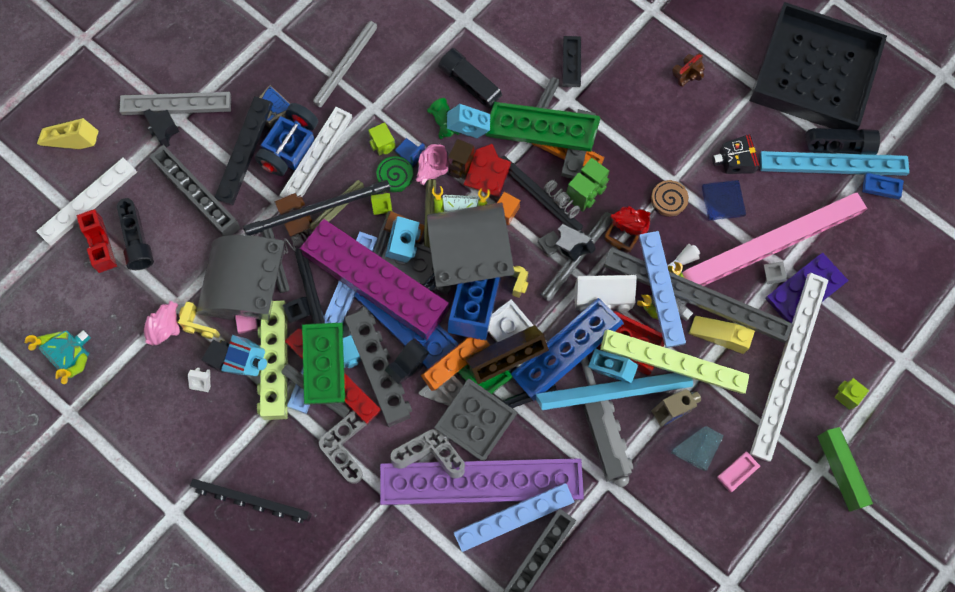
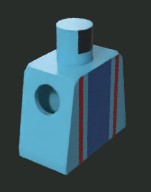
M232 335L221 371L237 375L257 376L259 370H264L267 366V361L264 359L265 349L247 338Z

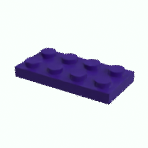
M823 252L765 298L785 321L793 322L808 274L813 273L828 279L822 302L849 281Z

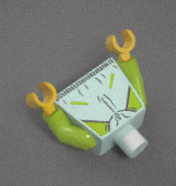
M434 186L432 188V194L435 196V213L487 205L486 199L490 196L489 189L487 196H482L481 188L478 192L479 197L443 195V198H441L443 188L440 186L441 192L439 194L434 192Z

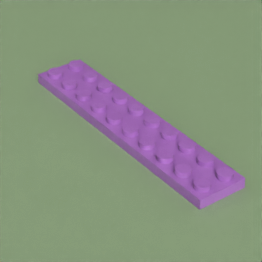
M581 459L464 462L465 473L460 478H451L439 462L412 463L402 469L395 468L392 464H380V505L522 502L565 482L573 500L584 499ZM451 462L452 469L455 468L456 470H459V467L456 468L453 462Z

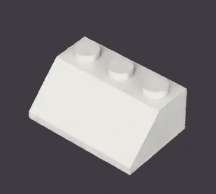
M636 275L578 276L574 287L575 310L583 312L599 298L610 309H618L621 312L629 311L635 304Z

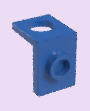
M406 138L396 148L395 153L409 161L414 167L419 161L421 152L425 150V145L422 143L418 147Z

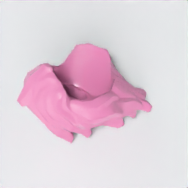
M431 144L421 152L418 161L417 182L424 185L428 179H435L447 173L448 154L445 146Z
M169 301L168 305L162 304L156 313H151L150 316H147L144 327L145 343L152 346L159 345L168 339L170 335L177 336L180 333L176 314L178 304L176 302Z

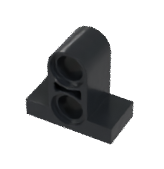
M413 338L406 344L396 360L386 367L385 371L399 384L423 368L424 365L422 363L428 356L429 351L416 338Z

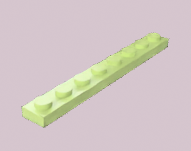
M605 330L600 350L740 394L746 393L749 374L611 330Z

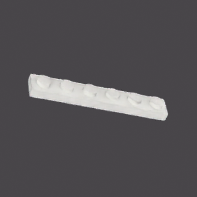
M335 107L279 195L280 198L293 193L303 197L351 121L352 114Z
M122 158L36 232L52 246L78 223L76 215L95 209L135 175L137 171Z

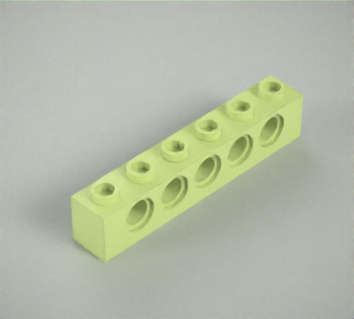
M285 300L273 301L270 320L276 319V324L269 326V321L261 320V326L258 327V337L261 338V345L259 346L265 349L264 359L267 361L266 368L259 370L258 376H261V383L257 385V392L260 395V403H257V413L263 420L288 419V378L281 373L285 365L288 364V345L285 343V340L288 338V317L283 308V305L286 304ZM277 338L276 343L268 344L269 339ZM272 356H276L277 360L274 363L269 364L268 359ZM270 376H277L275 382L268 383V378ZM270 395H277V398L274 402H268V397Z

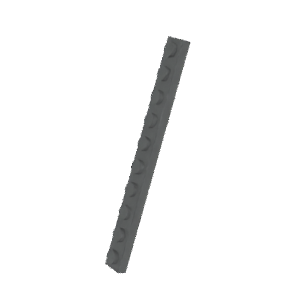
M611 247L604 267L622 275H636L637 281L650 286L645 261ZM669 272L675 297L785 343L793 326L792 323Z

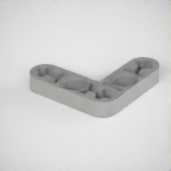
M354 411L331 428L319 440L321 450L343 477L352 484L360 482L363 472L342 445L366 426L364 421H357L354 423L356 428L353 430L351 424L347 421L351 420L353 423L356 420L355 415L357 414ZM347 426L350 431L348 435L341 436L338 433L339 428ZM335 432L337 438H339L340 441L337 442V440L335 439V440L331 443V444H332V447H331V448H329L328 446L324 448V446H325V442H324V441H325L326 439H327L328 441H331V440L334 438V436H333L332 434ZM341 453L345 454V463L337 464L335 461L336 456ZM349 465L353 471L358 470L356 473L358 477L356 479L353 477L348 478L350 473L345 467Z
M437 429L423 433L394 449L391 453V463L398 469L405 468L432 453L451 478H460L465 473L464 461L445 436ZM432 437L438 439V446L435 440H431ZM416 445L423 448L420 452L412 451V447ZM447 450L450 452V455L442 457L439 453ZM452 460H453L454 466H455L456 468L459 467V470H456L455 468L452 469V463H451Z

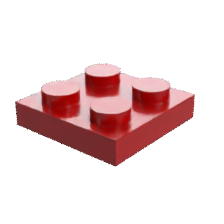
M476 150L464 186L476 190L482 188L481 192L487 193L489 189L490 195L499 198L511 162Z

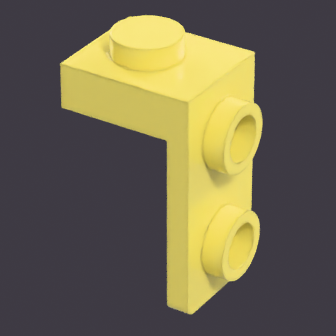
M515 266V275L510 276L518 279L512 295L520 298L521 293L526 292L529 284L526 282L528 272L521 266Z
M186 302L179 312L180 319L178 323L183 328V331L194 334V332L202 333L201 336L208 339L213 337L219 338L220 333L216 329L193 323L197 307L194 303Z

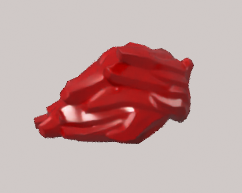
M628 206L622 207L615 214H611L610 218L614 220L613 225L620 228L621 231H625L629 235L639 236L640 234L647 233L649 230L651 213L643 209L635 210Z

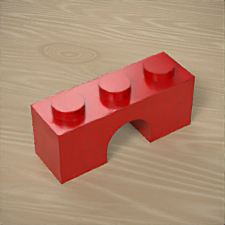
M95 209L76 215L81 232L86 237L90 247L87 248L92 267L98 273L118 267L101 215Z

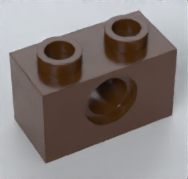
M296 193L274 201L280 215L289 212L293 208L300 209L305 205L301 195L297 196ZM309 215L285 223V227L289 235L293 236L309 229V225L313 221Z

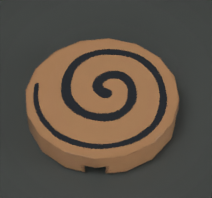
M672 180L662 181L657 184L651 196L654 209L656 208L659 211L658 213L668 217L677 216L683 212L689 200L685 187L679 182Z

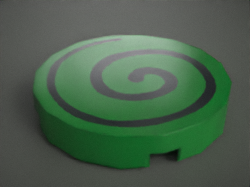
M398 156L388 157L378 165L376 172L378 182L388 180L390 185L389 192H401L412 183L413 169L406 159Z

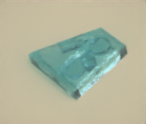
M705 426L675 447L671 453L706 471L724 435Z

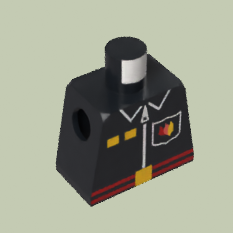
M751 134L723 143L720 148V154L712 155L713 165H723L727 174H753L760 166Z

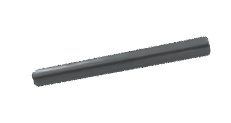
M605 212L587 236L592 239L594 244L613 221L610 218L611 213ZM586 254L581 255L576 262L570 259L566 261L541 293L543 299L547 301L552 299Z

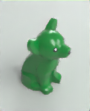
M446 98L436 100L427 109V112L433 114L436 123L440 126L438 134L440 139L452 137L454 133L460 134L459 132L447 129V112L450 111Z

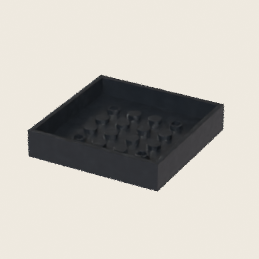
M784 2L778 13L749 101L831 129L858 130L887 35Z

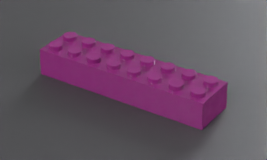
M325 219L320 222L300 248L303 256L426 340L449 311V303Z

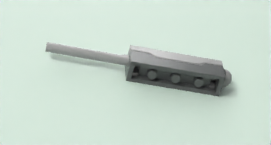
M586 356L581 360L588 386L596 385L592 370L588 367L589 360ZM605 400L583 404V410L606 482L615 480L614 483L617 486H626L629 483L628 476L632 473L633 464L625 453L627 446L624 438L621 439L619 431H621L619 421L614 419L613 412H615L613 402Z

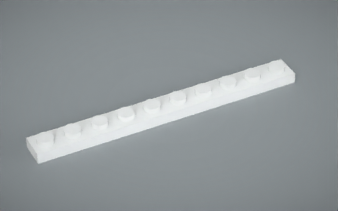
M813 273L807 275L792 322L793 326L785 343L750 455L770 462L828 284V279Z

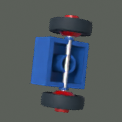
M291 103L286 110V115L290 120L280 116L261 144L262 149L255 155V160L263 169L277 176H283L288 167L295 171L314 142V136L311 131L317 126L318 119L310 110L297 103Z

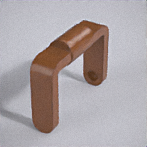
M612 223L605 234V241L619 250L627 253L631 252L639 236H636L631 246L627 247L624 243L609 237L614 227Z

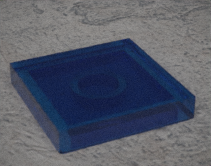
M739 180L702 185L708 221L745 217L746 210Z

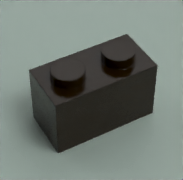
M460 139L456 140L448 156V173L457 179H466L474 157V145Z

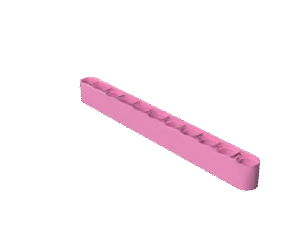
M854 193L682 272L685 279L705 286L856 217L868 208L860 195Z

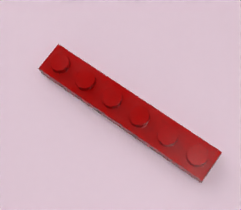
M298 328L285 340V343L303 360L302 330ZM345 374V403L366 424H369L381 412V409Z

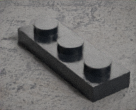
M563 36L562 87H580L581 36Z

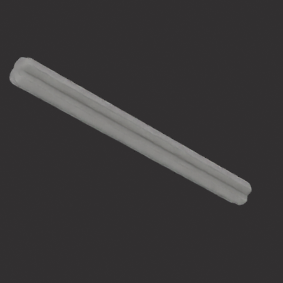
M369 21L313 99L316 106H323L376 31V23Z

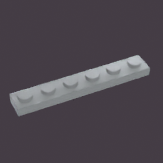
M231 93L121 95L120 113L121 115H143V112L148 109L155 113L168 110L170 114L231 112Z

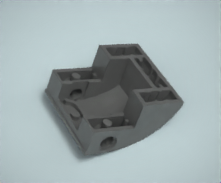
M502 202L427 214L436 287L515 275Z
M229 235L215 239L212 243L196 314L235 321V315L269 321L278 270L284 255L285 241L249 235Z

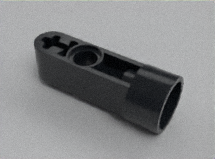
M455 48L450 49L440 60L438 68L449 77H452L485 107L491 108L494 102L502 96L501 90L469 63L466 57Z
M812 128L805 134L808 148L812 152L876 155L880 147V133L878 130Z
M123 198L117 203V211L126 247L123 251L126 267L129 270H143L149 268L154 263L151 247L146 244L137 207L131 199Z

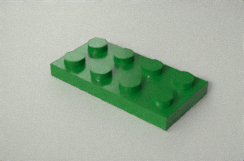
M343 323L302 325L304 404L345 403Z

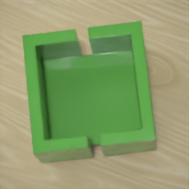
M593 158L581 169V172L585 175L583 176L581 173H578L568 184L567 195L570 197L568 202L573 200L571 204L580 207L582 212L586 208H591L595 202L594 198L605 191L607 188L606 184L609 181V170Z

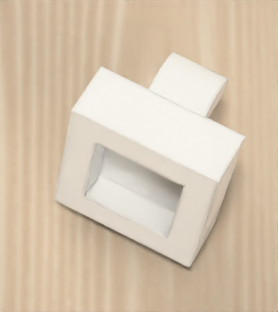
M200 368L190 370L188 373L189 389L209 392L211 387L210 370L207 369L206 372H201Z

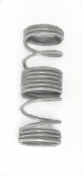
M555 180L549 181L543 190L549 193L550 197L554 196V202L560 208H565L566 210L573 200L564 206L570 200V197L566 192H562L563 189H560L555 195L551 196L550 192L557 187V182ZM574 206L568 213L564 210V213L568 214L569 218H573L579 213L580 207Z
M310 229L307 230L308 237L310 236L309 231L311 232V234L313 233ZM300 232V235L298 233L291 236L294 248L286 238L284 239L286 251L284 250L286 254L288 253L286 241L295 251L296 248H301L304 244L301 234L307 240L302 232Z

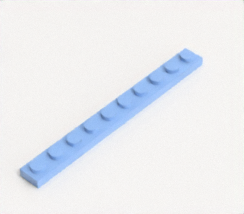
M359 232L356 241L373 252L378 238ZM341 281L338 282L324 316L325 323L344 324V317L347 316L356 292ZM296 384L287 407L307 414L310 405L304 404V389Z

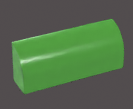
M833 428L817 436L849 512L873 504L841 428Z

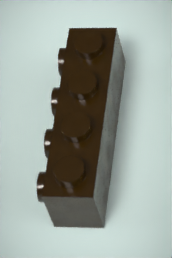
M533 325L466 357L465 361L471 375L477 384H480L549 351L544 334L536 325Z

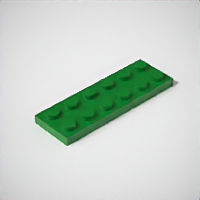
M494 102L490 114V131L485 133L486 137L591 152L600 123V116Z

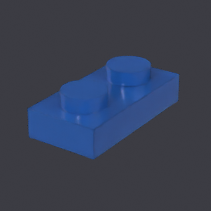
M866 173L864 175L862 192L899 200L902 197L904 180Z

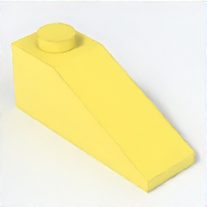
M82 118L42 128L37 144L40 146L83 149L94 146L99 131Z
M695 316L689 334L744 354L750 348L755 331L735 323Z

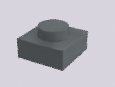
M554 231L538 239L537 243L547 257L559 251L556 246L559 238Z

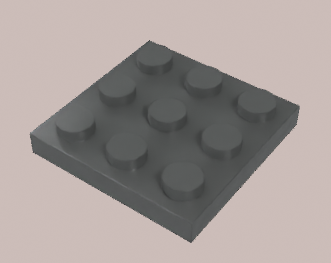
M468 378L434 428L481 461H485L518 412Z

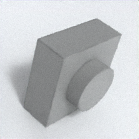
M783 261L764 264L767 285L787 281Z

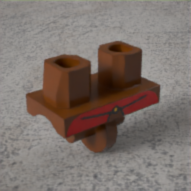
M698 53L696 56L688 54L683 60L684 67L680 65L673 67V76L678 79V85L683 87L690 80L696 79L700 81L704 78L703 71L705 68L702 63L703 55L701 53Z

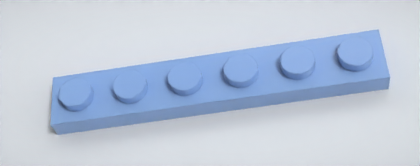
M659 231L640 234L639 240L665 348L684 345L686 340Z
M565 482L454 531V535L463 552L552 513L559 508L574 503V500Z

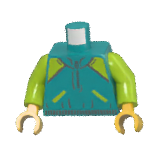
M84 330L75 337L68 331H60L38 337L29 335L25 338V343L32 342L28 346V349L31 351L35 350L37 345H39V350L58 369L55 379L62 377L61 383L66 384L68 378H72L84 370L89 352L83 345L91 337Z

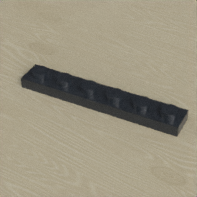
M254 96L216 192L215 198L218 201L234 205L273 106L271 101Z
M192 478L190 487L195 489L194 493L203 496L211 493L214 494V498L217 500L226 501V498L234 500L233 504L242 507L249 504L253 506V510L263 513L265 509L273 511V516L284 518V515L292 517L291 521L297 523L309 522L312 515L305 510Z

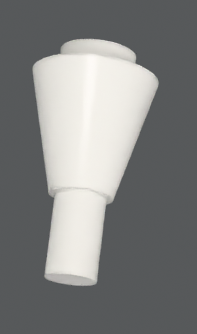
M688 244L677 256L676 260L669 265L673 266L675 270L674 262L685 265L700 259V251L695 245L691 246Z

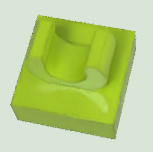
M390 193L371 195L374 215L392 211Z

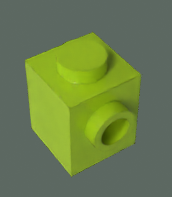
M385 122L368 130L371 139L369 141L373 151L376 150L379 156L388 154L396 148L395 140Z
M852 378L848 382L844 380L837 388L839 392L834 398L851 410L860 404L869 390Z

